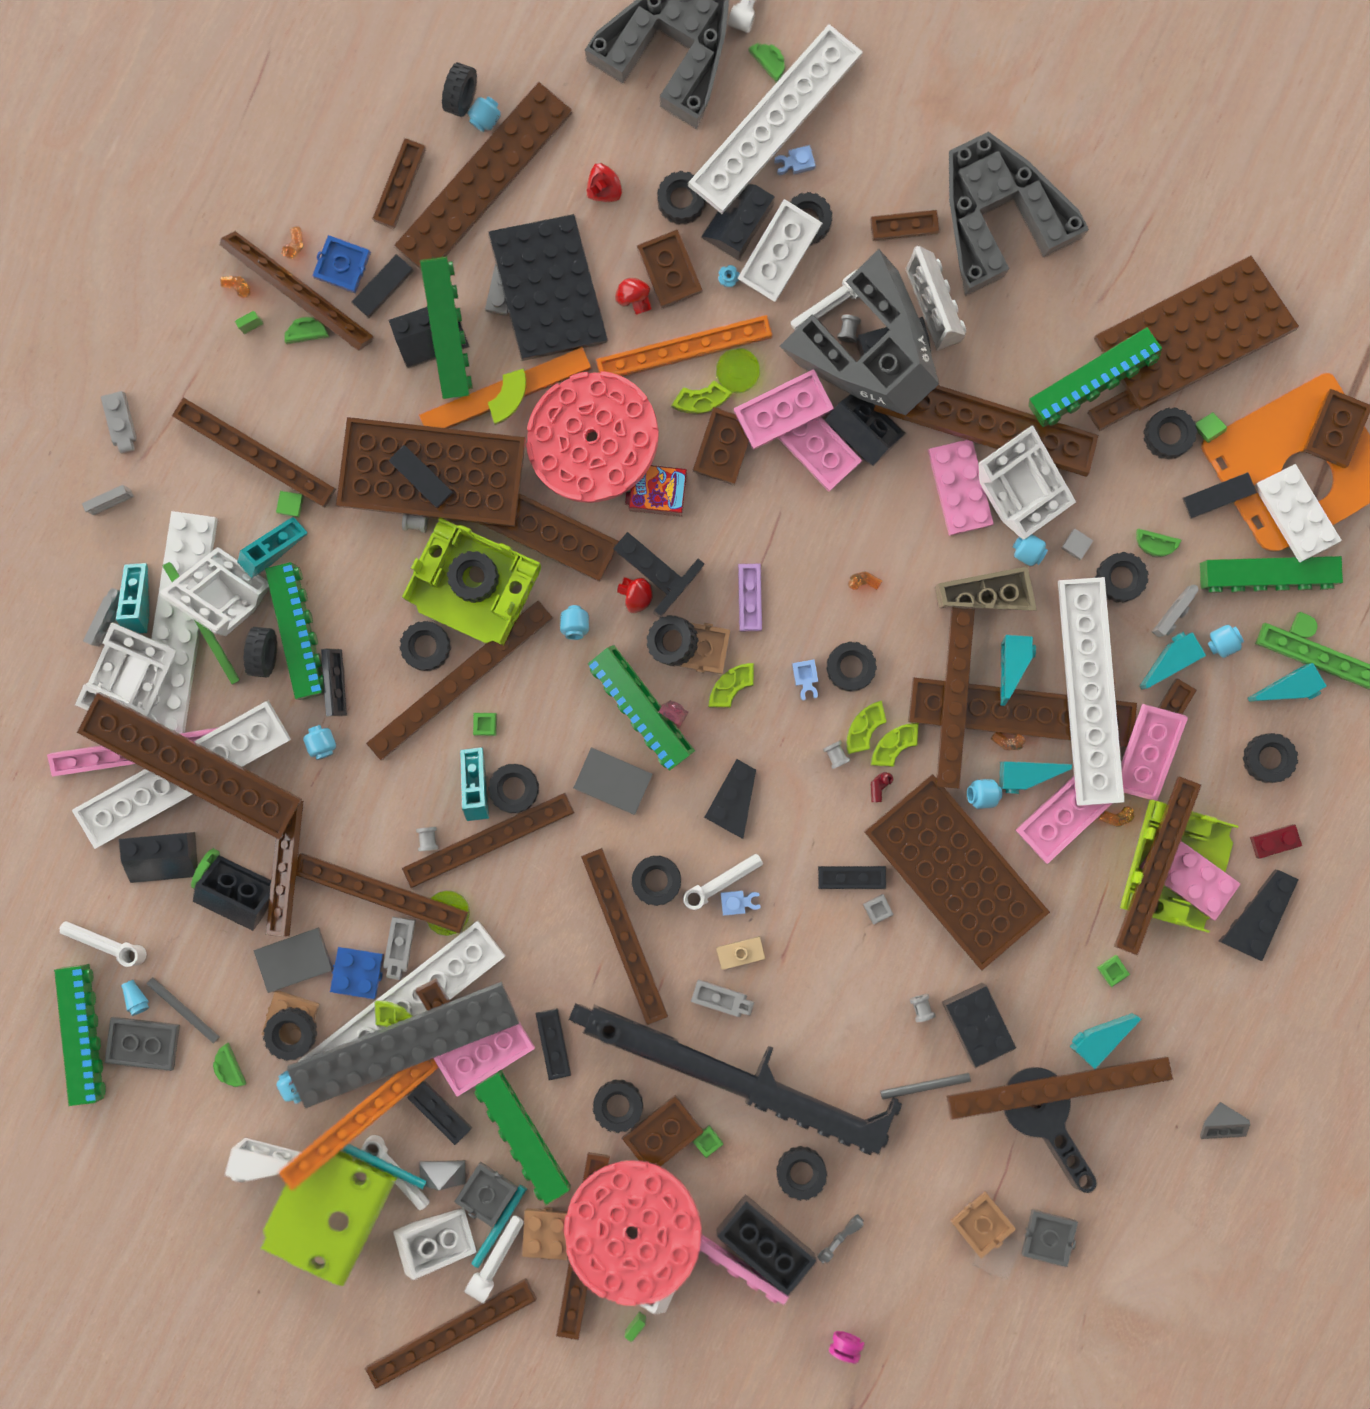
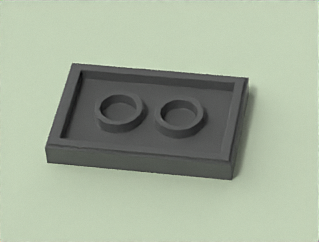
M591 747L573 788L635 815L653 774Z
M319 927L253 950L268 993L333 970Z
M111 1017L105 1063L167 1071L174 1070L180 1025Z

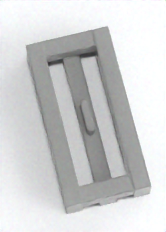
M121 485L82 503L85 512L95 515L134 496L130 488Z

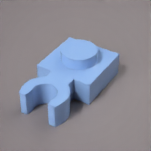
M810 145L789 150V157L779 155L774 160L775 164H784L783 168H778V175L787 173L788 169H792L793 174L815 169Z
M815 660L792 663L795 685H802L803 687L800 692L801 699L806 700L805 692L808 690L812 691L814 698H817L818 692L812 686V683L818 682Z
M743 890L721 892L723 916L744 914L745 907L748 906L754 910L761 908L760 904L753 905L751 903V899L759 896V893L751 892L748 896L744 897Z

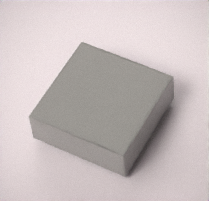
M1073 529L1061 548L1078 560H1081L1093 540L1080 531Z
M884 894L863 904L873 925L894 915Z

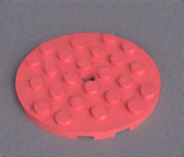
M583 372L570 376V379L563 381L559 385L558 383L555 384L541 397L532 411L528 422L526 448L529 461L535 473L550 490L572 501L585 503L602 502L627 492L646 474L654 460L658 447V422L653 407L646 395L634 383L622 376L609 372ZM591 432H596L598 439L588 442L587 435Z
M630 1160L605 1166L581 1184L571 1199L565 1217L564 1236L569 1261L580 1280L591 1291L602 1298L605 1297L615 1301L617 1304L636 1306L654 1303L669 1296L686 1280L694 1268L699 1255L702 1229L695 1201L678 1178L655 1164ZM629 1226L638 1228V1237L636 1239H632L627 1235V1228Z

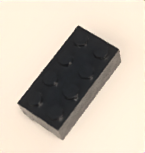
M746 1194L716 1229L717 1237L787 1297L817 1262L815 1253Z

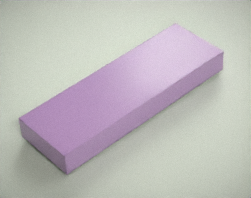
M738 564L739 630L762 631L761 564Z

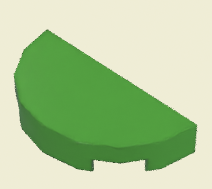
M757 43L749 47L750 54L777 83L783 76L785 69L784 57L781 51L772 44L759 45Z
M302 317L294 320L288 331L285 332L284 342L290 344L328 338L329 334L321 322L312 317Z
M1142 529L1136 530V540L1139 547L1144 553L1152 557L1169 555L1181 543V539Z
M212 848L205 854L194 873L191 888L195 889V885L218 857L220 851Z
M228 1042L218 1050L215 1056V1061L213 1062L215 1075L221 1082L233 1087L243 1086L247 1083Z

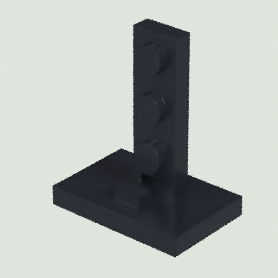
M629 532L613 548L615 552L666 594V597L653 612L658 618L664 615L705 565L698 558L681 577Z

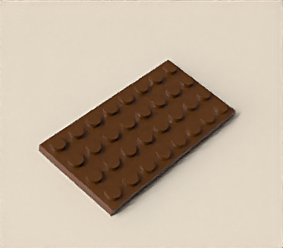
M1251 255L1095 335L1094 340L1102 353H1105L1148 327L1162 347L1160 359L1155 364L1149 367L1146 365L1139 369V373L1134 377H1126L1121 380L1138 410L1141 411L1296 331L1299 325Z
M347 417L336 506L515 527L526 438ZM403 445L453 492L438 509L388 461Z
M933 774L864 831L872 843L981 971L1050 913L944 787H936V777Z

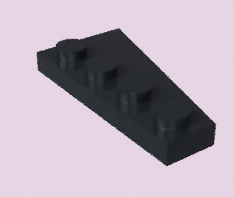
M1275 869L1257 891L1258 894L1246 905L1243 913L1238 919H1235L1230 926L1231 928L1218 942L1259 961H1263L1299 879Z

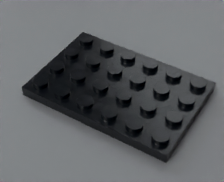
M574 214L488 231L521 361L607 343L608 338Z

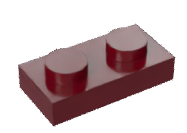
M1296 824L1250 837L1257 859L1302 846Z

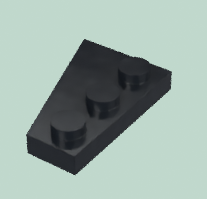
M736 759L704 816L707 820L741 839L744 838L756 769Z

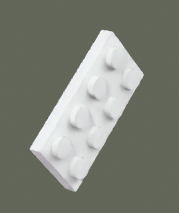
M784 199L737 279L776 302L823 223Z
M1296 464L1254 485L1299 563L1342 541Z

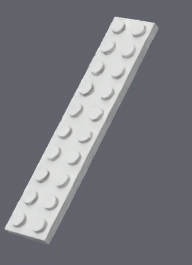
M828 25L689 181L688 186L723 214L858 61L862 51L831 25Z
M171 511L163 565L168 562L172 563L179 576H181L212 552L218 519L216 517ZM162 568L159 593L172 583L164 568ZM158 594L151 639L177 650L148 717L180 734L185 733L200 630L192 617Z
M1105 577L1059 580L1058 592L1077 805L1124 802Z
M268 700L194 742L243 767L288 742L291 738ZM144 769L74 808L72 812L94 849L193 794Z
M477 921L376 1001H387L397 1004L407 1010L412 1016H416L427 1011L416 993V988L437 978L450 1000L503 959L505 954L481 923ZM375 1001L299 1061L385 1028V1026L376 1025Z

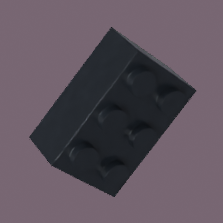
M980 983L942 1001L968 1059L975 1068L1017 1049L985 984Z

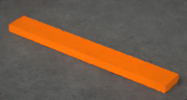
M764 315L598 358L596 362L599 373L603 371L623 377L772 338V332L768 317Z
M583 347L526 370V391L524 397L569 379L572 375L590 370L591 366ZM503 380L470 393L469 396H463L420 414L423 426L451 428L489 412L488 402L495 399L501 392Z
M432 1058L397 1072L277 1173L291 1191L439 1067L435 1060Z

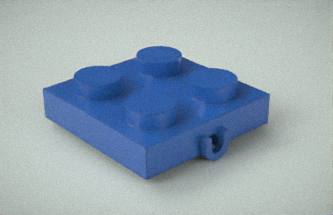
M328 235L322 252L319 251L317 254L318 262L312 276L314 279L356 293L360 280L364 276L363 272L366 270L365 267L371 252L363 247Z
M338 947L335 965H333L330 992L376 999L379 981H382L383 977L381 968L384 954Z

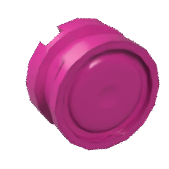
M835 1331L832 1337L834 1342L829 1346L830 1354L848 1363H858L861 1357L859 1353L864 1348V1342L860 1343L861 1339L850 1333Z

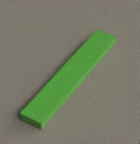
M168 562L162 565L171 582L180 577L172 563ZM194 619L231 684L239 682V676L213 632Z
M1263 623L1255 643L1256 645L1304 664L1313 663L1316 669L1370 690V664L1268 623Z

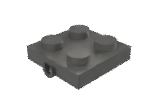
M480 1161L454 1202L467 1210L470 1217L478 1218L490 1227H493L518 1186L504 1178V1175L498 1174V1171L495 1172Z
M1032 1209L1028 1227H1026V1234H1024L1025 1240L1021 1254L1028 1258L1068 1267L1071 1251L1076 1247V1240L1074 1238L1078 1222L1074 1219Z

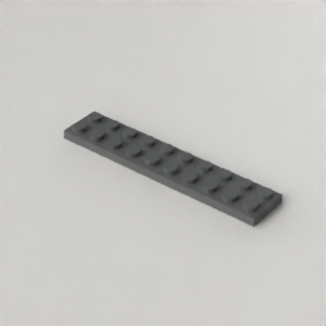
M499 982L289 1065L287 1072L306 1109L518 1025L519 1019L503 982Z

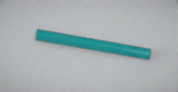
M347 1144L341 1150L420 1189H423L426 1184V1180L351 1144Z
M521 1184L518 1186L471 1262L474 1267L479 1268L525 1194L527 1190L525 1186Z

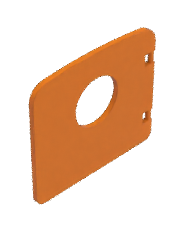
M1323 373L1228 425L1227 431L1211 442L1207 443L1204 439L1201 444L1202 451L1208 461L1211 462L1220 481L1224 482L1249 472L1253 485L1282 471L1284 463L1290 456L1303 452L1327 391L1333 389L1345 394L1336 378L1330 373ZM1365 426L1348 467L1343 468L1326 461L1332 470L1333 483L1329 493L1318 502L1332 525L1370 503V434ZM1222 457L1228 468L1222 470L1216 459ZM1258 492L1234 502L1262 548L1276 552L1290 547ZM1256 515L1263 525L1260 529H1257L1251 519Z

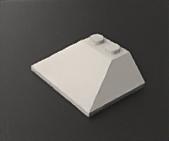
M1030 426L979 462L980 485L1001 521L1022 539H1026L1076 503L1033 426Z
M217 547L159 593V596L215 634L227 636L254 613L268 592L269 584L260 575L251 578L237 563L235 558Z
M112 622L103 640L105 646L89 682L83 685L75 705L88 710L96 693L101 692L148 717L177 650Z

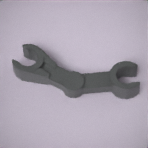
M858 1214L855 1215L846 1225L845 1229L833 1238V1242L829 1247L824 1248L817 1255L818 1260L822 1264L828 1263L833 1258V1251L845 1240V1237L858 1231L864 1225V1220Z

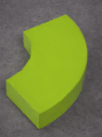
M524 368L503 374L501 392L495 399L488 402L495 425L504 422L517 411L526 391Z
M713 381L708 387L701 390H690L683 387L671 407L688 414L707 413L712 411L713 407L718 408L731 397L732 392L716 381Z
M754 663L736 666L722 675L712 689L708 707L731 708L732 700L736 693L744 687L754 685Z
M882 701L867 706L853 720L847 735L848 754L870 749L872 733L878 726L887 722Z
M919 723L896 727L884 735L874 749L871 765L894 767L896 757L902 750L907 747L917 746Z
M375 1001V1020L378 1026L388 1027L413 1017L407 1010L397 1004L387 1001Z

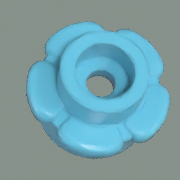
M728 265L719 270L718 280L722 285L732 287L739 281L737 278L740 274L736 271V267Z

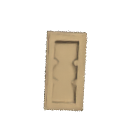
M760 936L716 947L722 970L765 959Z

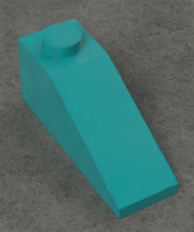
M291 517L241 549L237 563L253 578L263 572L265 568L275 563L303 539L308 532L294 517Z
M147 563L125 564L116 621L120 626L138 634L147 633L150 616Z
M1183 631L1171 638L1173 642L1166 645L1139 685L1141 690L1148 689L1206 656L1193 632L1185 634Z
M1005 635L1001 642V706L1007 704L1032 658H1035L1036 645H1033V637Z
M1310 663L1299 667L1249 696L1247 699L1249 702L1301 698L1311 700L1321 694L1320 690L1327 686L1315 665Z
M483 748L460 750L462 810L466 821L489 819Z
M1003 761L1000 762L999 786L1001 789H1006L1005 793L1019 794V789L1026 790L1071 770L1072 764Z
M1130 1013L1086 1029L1083 1033L1079 1032L1074 1036L1070 1047L1091 1067L1096 1069L1141 1021V1018Z

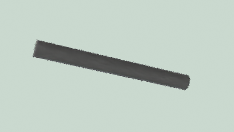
M152 977L147 982V985L213 1044L220 1038L219 1035Z
M969 1073L881 1090L880 1094L883 1100L971 1082Z

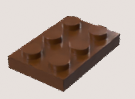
M678 229L637 245V250L661 309L702 293V287Z
M1333 389L1328 390L1303 452L1340 467H1348L1370 414V404Z
M713 407L693 472L735 485L749 444V440L735 414Z
M674 1095L624 1135L622 1140L639 1161L661 1167L704 1131L679 1098Z

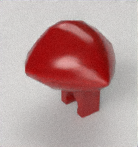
M602 163L594 164L588 178L587 197L600 202L620 200L622 185L617 173Z
M625 278L619 284L615 295V300L619 305L627 307L632 304L636 315L652 310L648 299L651 289L647 283L637 278Z
M624 577L622 584L619 583L617 593L626 596L625 607L631 614L639 613L648 608L653 598L651 585L644 578L631 580Z

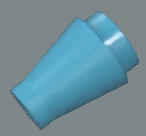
M134 980L121 985L127 1012L134 1016L149 1008L147 1004L149 1003L148 999Z

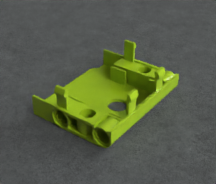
M439 518V522L435 526L420 559L415 558L410 568L414 572L402 598L416 605L420 614L486 644L495 641L504 645L539 576L541 564L511 550L512 547L503 543L497 544L471 532V529L463 525L457 526ZM437 549H442V554L434 558V552ZM467 551L484 553L496 565L497 572L499 573V584L496 587L495 593H492L490 598H486L482 602L471 603L459 598L452 591L451 586L448 584L447 572H449V565L452 564V560L461 553L464 554ZM471 566L464 571L463 582L466 586L475 588L481 585L482 582L477 583L471 580L470 570L473 567ZM522 585V590L518 594L512 593L514 586Z
M1149 800L1120 904L1121 909L1128 910L1137 883L1141 884L1143 873L1139 867L1149 854L1165 812L1166 803ZM1192 811L1181 841L1219 869L1226 872L1233 846L1230 832L1232 828H1238V826ZM1166 886L1163 887L1158 900V909L1153 913L1152 918L1210 932L1204 929L1206 920L1210 919Z
M339 1151L293 1191H291L287 1184L285 1185L263 1229L265 1240L260 1249L330 1283L344 1286L397 1177L381 1171L343 1151ZM363 1172L367 1179L358 1180L355 1174ZM334 1212H344L349 1218V1225L343 1231L333 1230L329 1225V1217ZM317 1256L322 1257L325 1263L318 1264L314 1258Z

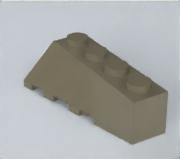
M1028 566L939 583L935 586L939 609L951 606L1037 610Z

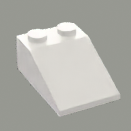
M244 1138L232 1148L225 1175L230 1176L236 1182H245L277 1175L278 1171L301 1152Z
M464 1208L419 1220L393 1231L405 1275L413 1280L476 1253Z

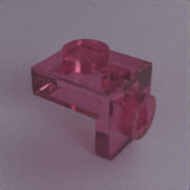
M671 700L663 704L659 710V713L673 721L678 729L689 713L682 705Z

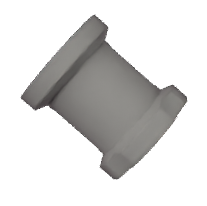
M842 315V328L837 339L847 343H855L857 341L855 336L857 326L861 323V319L853 315Z
M403 514V531L416 529L426 533L428 517Z
M841 740L823 749L824 752H827L832 762V769L851 761L849 757H846L841 747Z
M436 827L416 829L420 840L418 851L439 849L435 840Z
M922 994L910 999V1003L913 1004L916 1012V1022L927 1021L935 1017V1013L931 1011L928 1001L929 994Z

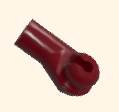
M882 772L871 781V802H882V790L891 785L894 780L891 773Z

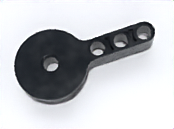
M1029 1067L1014 1074L1006 1085L1058 1075L1045 1068ZM1070 1099L1037 1104V1108L1026 1106L1004 1110L1008 1122L1017 1131L1030 1137L1043 1138L1075 1189L1084 1193H1090L1095 1190L1097 1186L1096 1177L1065 1127L1071 1108ZM1061 1135L1062 1144L1056 1147L1055 1138ZM1073 1155L1075 1162L1069 1167L1067 1159ZM1086 1175L1087 1183L1081 1187L1080 1178Z

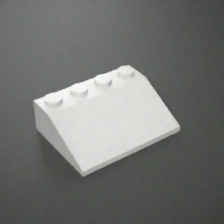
M917 246L911 255L906 272L936 350H940L962 342L965 337L966 327L964 322L958 318V306L956 301L950 297V285L946 279H943L941 273L943 269L940 260L935 258L933 252Z

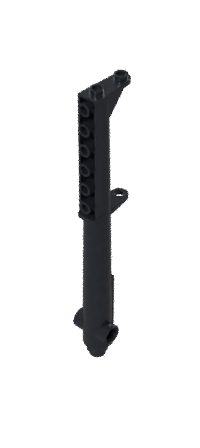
M575 1003L569 1017V1021L585 1027L583 1030L585 1035L746 1098V1105L751 1106L754 1103V1107L763 1112H767L768 1109L776 1112L775 1116L785 1121H788V1118L796 1120V1125L804 1129L813 1127L818 1130V1134L826 1138H830V1135L839 1138L838 1142L848 1147L851 1144L859 1146V1151L867 1155H872V1152L879 1155L882 1147H886L889 1140L887 1133L894 1115L898 1116L902 1107V1103L893 1097L887 1111L864 1120L775 1081L768 1065L773 1052V1047L771 1046L767 1047L757 1072L753 1075L678 1043L677 1038L595 1004L591 1009ZM607 1025H612L615 1030L612 1033H606L603 1031V1028Z

